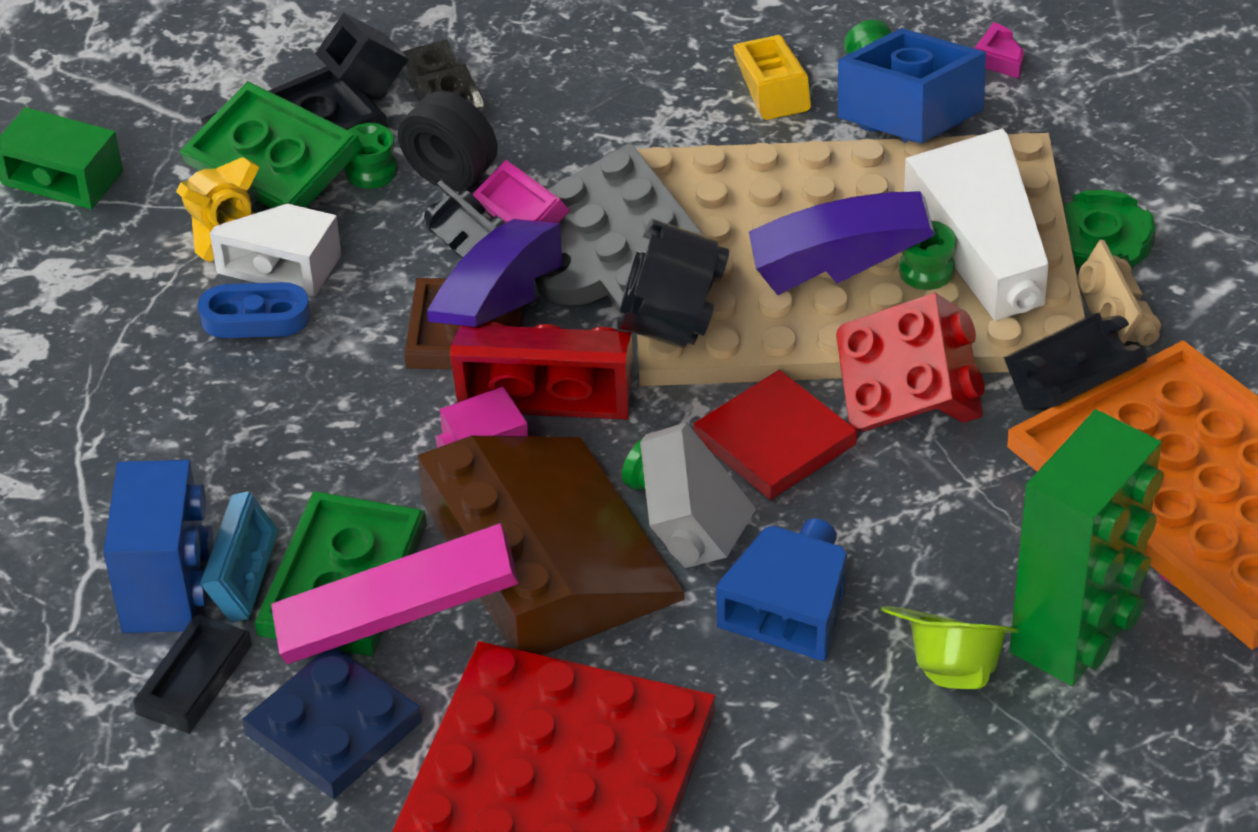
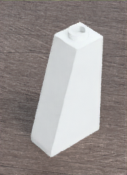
M1002 128L907 157L905 159L904 192L921 191L926 199L931 220L941 222L953 230L956 237V247L952 255L954 267L993 320L997 321L1044 306L1049 263L1008 134Z

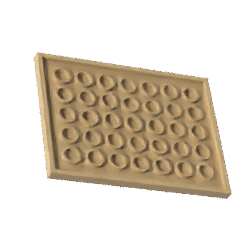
M1049 133L1008 134L1049 263L1045 305L997 321L993 320L955 267L953 278L947 285L939 289L921 290L907 285L899 274L901 252L838 284L825 271L777 295L756 270L749 231L815 205L856 196L904 192L905 159L907 157L979 135L933 137L932 140L930 139L922 144L909 140L904 143L901 139H861L850 141H809L799 143H756L747 145H704L696 147H651L637 149L702 234L717 239L719 246L729 249L726 271H724L719 282H713L706 297V301L714 303V309L704 336L698 335L694 345L687 344L683 349L637 334L639 386L760 382L777 370H781L792 380L842 379L836 338L837 330L842 324L934 292L965 310L970 315L976 331V340L974 343H971L974 363L980 372H1009L1003 358L1004 356L1085 318Z

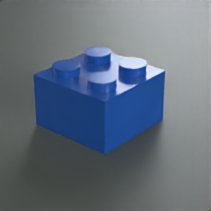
M900 28L838 59V118L857 123L865 131H882L899 136L904 143L909 140L922 144L930 139L932 140L933 137L950 128L960 126L963 121L984 110L986 52Z
M190 460L117 462L103 554L122 633L183 632L196 615L197 607L207 606L208 593L200 585L205 571L202 570L203 561L209 560L214 546L213 531L211 525H202L206 513L205 489L203 484H194Z

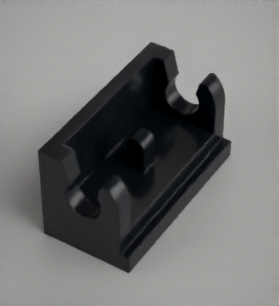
M1100 312L1093 313L1004 356L1003 358L1024 410L1058 406L1147 362L1141 346L1133 344L1125 346L1119 339L1117 331L1127 327L1129 322L1119 315L1101 317Z

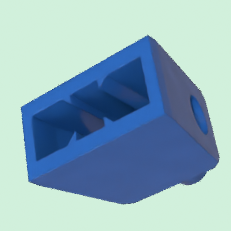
M811 518L805 521L799 533L777 526L764 528L723 576L716 587L717 627L825 662L829 654L844 598L847 574V551L842 546L834 544L837 540V533L833 526L824 520Z

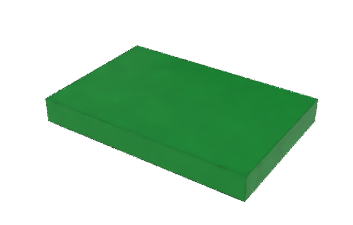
M247 81L179 152L186 164L199 171L203 169H216L242 157L249 159L260 167L248 191H246L251 198L270 208L284 204L306 208L356 156L363 146L358 135Z
M313 491L255 620L257 636L277 639L272 603L414 554L427 524L425 510ZM383 631L336 648L344 652L373 657Z

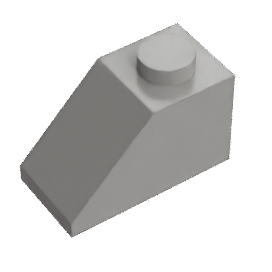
M687 422L646 434L641 440L640 445L650 527L684 568L727 558L756 511L755 506Z

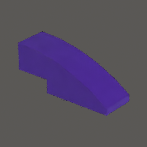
M921 191L871 194L819 204L780 217L749 231L756 270L777 295L825 271L838 284L935 235L927 202Z
M512 219L495 228L472 247L445 280L427 310L428 322L478 327L534 301V278L562 266L561 223Z

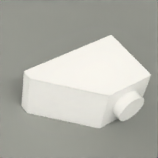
M284 204L214 226L210 232L216 272L218 274L254 283H293L302 287L307 295L312 297L316 296L342 256L337 216L291 204Z

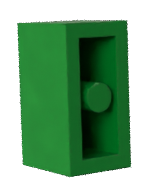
M24 107L0 135L1 185L92 210L123 172L116 131Z

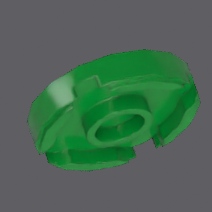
M1086 190L1074 194L1073 201L1063 205L1075 267L1081 268L1088 260L1099 240H1105L1112 256L1125 259L1131 267L1136 266L1149 256L1155 243L1153 214L1148 208L1145 212L1142 208L1138 207V200L1125 193L1111 190Z

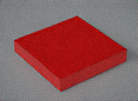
M781 370L772 373L693 423V430L707 448L769 500L774 499L852 448L857 442V430Z

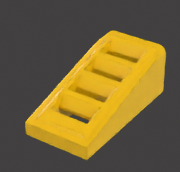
M782 35L737 43L733 46L737 63L755 106L763 119L779 118L806 112L810 109L808 75Z

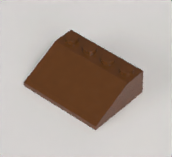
M471 435L417 455L422 502L446 542L500 523L508 534L519 584L480 597L509 648L544 655L684 600L683 589L581 437Z

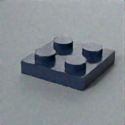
M333 648L320 653L246 715L242 721L247 737L335 799L422 722V717L418 704L337 648Z

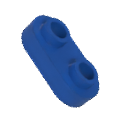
M287 282L217 285L205 291L198 300V312L203 330L209 335L218 338L290 336L305 328L311 317L306 291L296 284Z

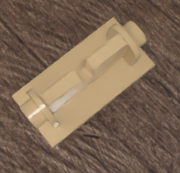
M1099 240L1088 260L1081 266L1077 276L1079 290L1092 314L1100 312L1101 317L1119 315L1129 322L1127 327L1117 331L1119 339L1123 344L1126 341L1139 342L1143 346L1155 343L1160 336L1161 323L1158 317L1153 315L1148 303L1139 301L1143 294L1131 273V266L1125 259L1112 256L1105 240Z

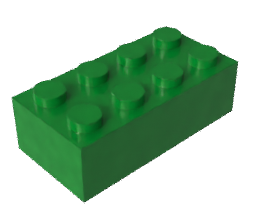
M1097 409L1084 420L1026 484L1012 627L1018 628L1019 632L1011 633L1009 653L1072 687L1089 667L1096 670L1103 663L1109 653L1113 638L1121 629L1125 631L1131 630L1143 611L1145 600L1140 597V589L1151 563V558L1146 556L1147 542L1157 523V515L1152 513L1153 500L1160 489L1164 476L1163 471L1158 469L1162 441Z

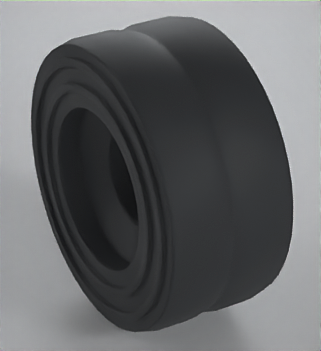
M438 91L424 97L403 118L398 128L400 148L412 168L429 183L438 186L437 183L441 180L453 191H461L463 188L467 189L472 186L481 174L493 164L497 156L498 143L494 130L488 120L469 101L450 92Z

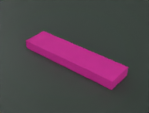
M500 523L272 603L280 656L288 665L519 584L508 534Z

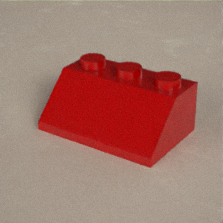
M488 321L478 327L460 325L450 349L457 403L504 387L522 415L629 420L633 370L632 332H621L611 327H596L591 330L562 329L552 324H541L534 328L511 327Z

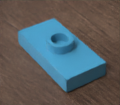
M249 491L231 495L200 585L231 623L249 620L279 529Z

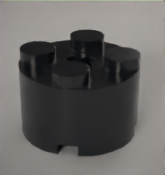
M651 219L643 234V238L650 239L646 253L636 252L619 311L625 315L618 321L617 328L684 349L687 344L694 345L698 335L704 336L708 329L714 303L706 301V297L713 282H719L723 276L729 257V249L719 246L717 239Z

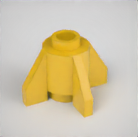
M242 157L216 169L198 171L188 180L181 182L176 191L182 197L185 209L192 216L195 253L208 262L212 263L214 259L210 232L214 226L256 214L251 211L252 203L246 191H248L260 167L249 159Z

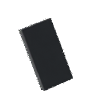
M196 613L133 700L136 715L190 734L251 648L250 632Z

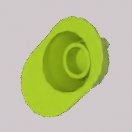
M881 607L883 612L911 622L915 656L919 668L923 669L925 675L936 685L950 689H981L985 687L990 674L995 672L998 666L1006 633L1019 632L1018 628L970 624L906 608Z

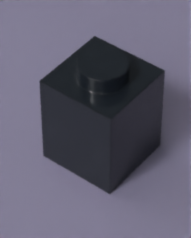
M346 13L342 14L315 52V55L339 80L379 100L409 60L385 33Z

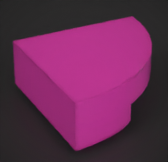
M993 22L974 49L986 52V69L1019 79L1023 69L1024 51L1013 39V32L1010 29Z

